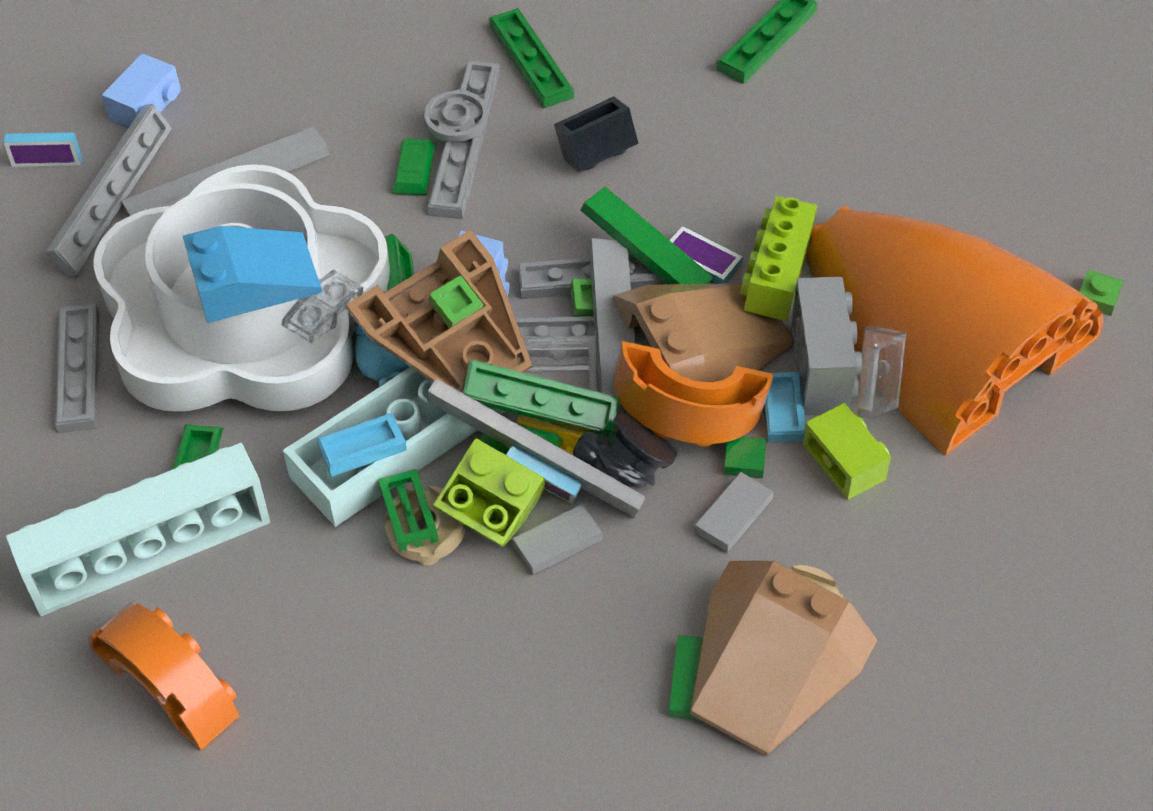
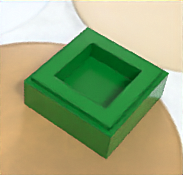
M742 436L728 441L724 474L738 476L742 472L749 477L763 478L766 439Z

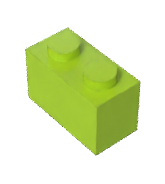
M845 403L806 422L803 446L847 500L886 480L891 460L887 447L871 435L861 416L854 414Z

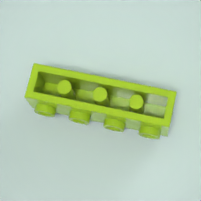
M775 196L772 209L765 208L761 226L758 229L755 240V251L752 250L747 272L749 273L744 274L740 295L746 296L744 311L788 321L795 296L797 278H800L818 205L799 201L792 197Z

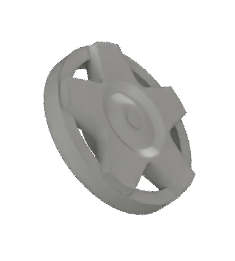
M463 90L447 91L435 96L428 102L424 110V120L428 131L437 140L442 142L476 139L485 129L489 118L488 107L485 101L478 95ZM463 100L470 101L474 105H466ZM447 101L445 107H437L441 103Z

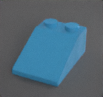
M218 226L182 236L207 323L323 293L303 232Z

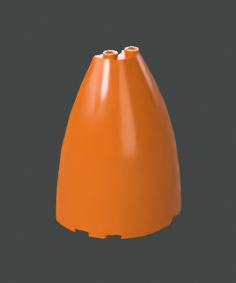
M848 206L841 207L824 225L818 223L811 230L809 239L811 243L806 253V259L813 278L843 277L845 292H851L852 314L849 315V320L855 321L857 325V343L853 345L855 352H861L862 369L900 413L945 456L999 415L1004 394L1013 385L1038 366L1051 375L1100 337L1103 326V312L1097 308L1098 305L1051 273L986 239L942 224L894 214L851 210Z

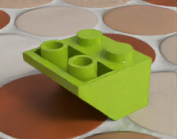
M475 438L433 504V507L499 546L504 547L525 523L543 494L545 478Z

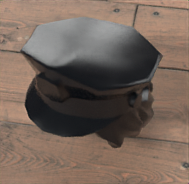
M618 413L613 419V429L609 434L600 433L597 435L591 431L583 433L578 439L572 455L630 488H640L648 483L654 486V473L659 467L664 469L672 465L678 452L668 441L656 436L652 430L636 419Z

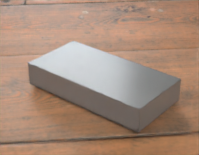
M740 472L695 524V533L728 553L772 501L773 491Z
M581 504L514 537L513 546L532 575L603 541V532L584 505Z

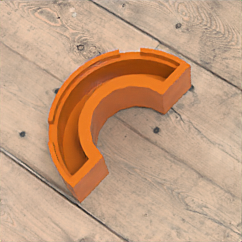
M622 341L613 374V388L623 408L634 419L651 429L656 436L707 447L711 444L738 439L756 426L773 380V374L735 366L733 374L724 380L716 382L694 381L671 370L663 361L660 349Z
M130 602L89 636L91 650L118 675L125 670L137 679L159 703L172 725L202 751L240 717L232 702L237 698V695L222 678L218 680L198 654L201 652V648L193 637L186 632L179 635L172 628V621L160 608L156 607L151 611L139 603Z

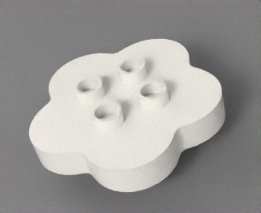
M255 164L241 165L220 171L205 179L188 196L172 206L151 208L123 219L103 236L94 255L95 275L107 310L114 318L110 331V344L121 379L130 394L138 401L152 408L164 411H191L230 398L237 399L259 409L291 411L312 406L326 399L343 384L353 364L354 345L352 335L355 331L356 322L345 308L346 304L377 285L385 293L388 291L387 285L390 275L386 240L379 227L373 221L347 208L317 204L311 198L304 184L292 174L276 167ZM218 226L303 232L323 293L207 323L182 236Z

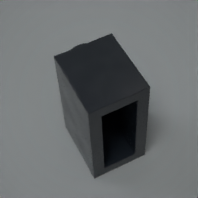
M615 96L554 124L563 158L578 172L592 169L599 162L612 156L621 155L629 148L639 144L630 108Z

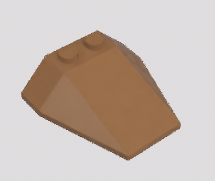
M471 229L440 247L435 263L385 293L377 285L347 303L345 307L368 338L431 382L440 380L459 392L462 391L466 366L470 359L525 373L532 367L494 258ZM461 275L484 305L482 309L449 329L429 303L428 298L430 293Z
M742 283L644 285L613 295L612 300L628 329L640 325L651 346L660 349L662 359L667 366L679 375L694 381L716 382L724 380L733 374L735 366L760 371L794 343L782 320L744 311L746 296L740 295Z
M729 561L710 594L690 714L767 756L859 676L877 639L850 601L776 561Z

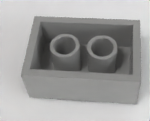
M843 277L797 278L791 330L794 340L797 372L800 373L805 415H821L843 403L850 409L851 399L858 396L856 375H861L862 356L860 351H854L853 344L857 343V325L855 321L849 320V315L852 314L851 292H845Z

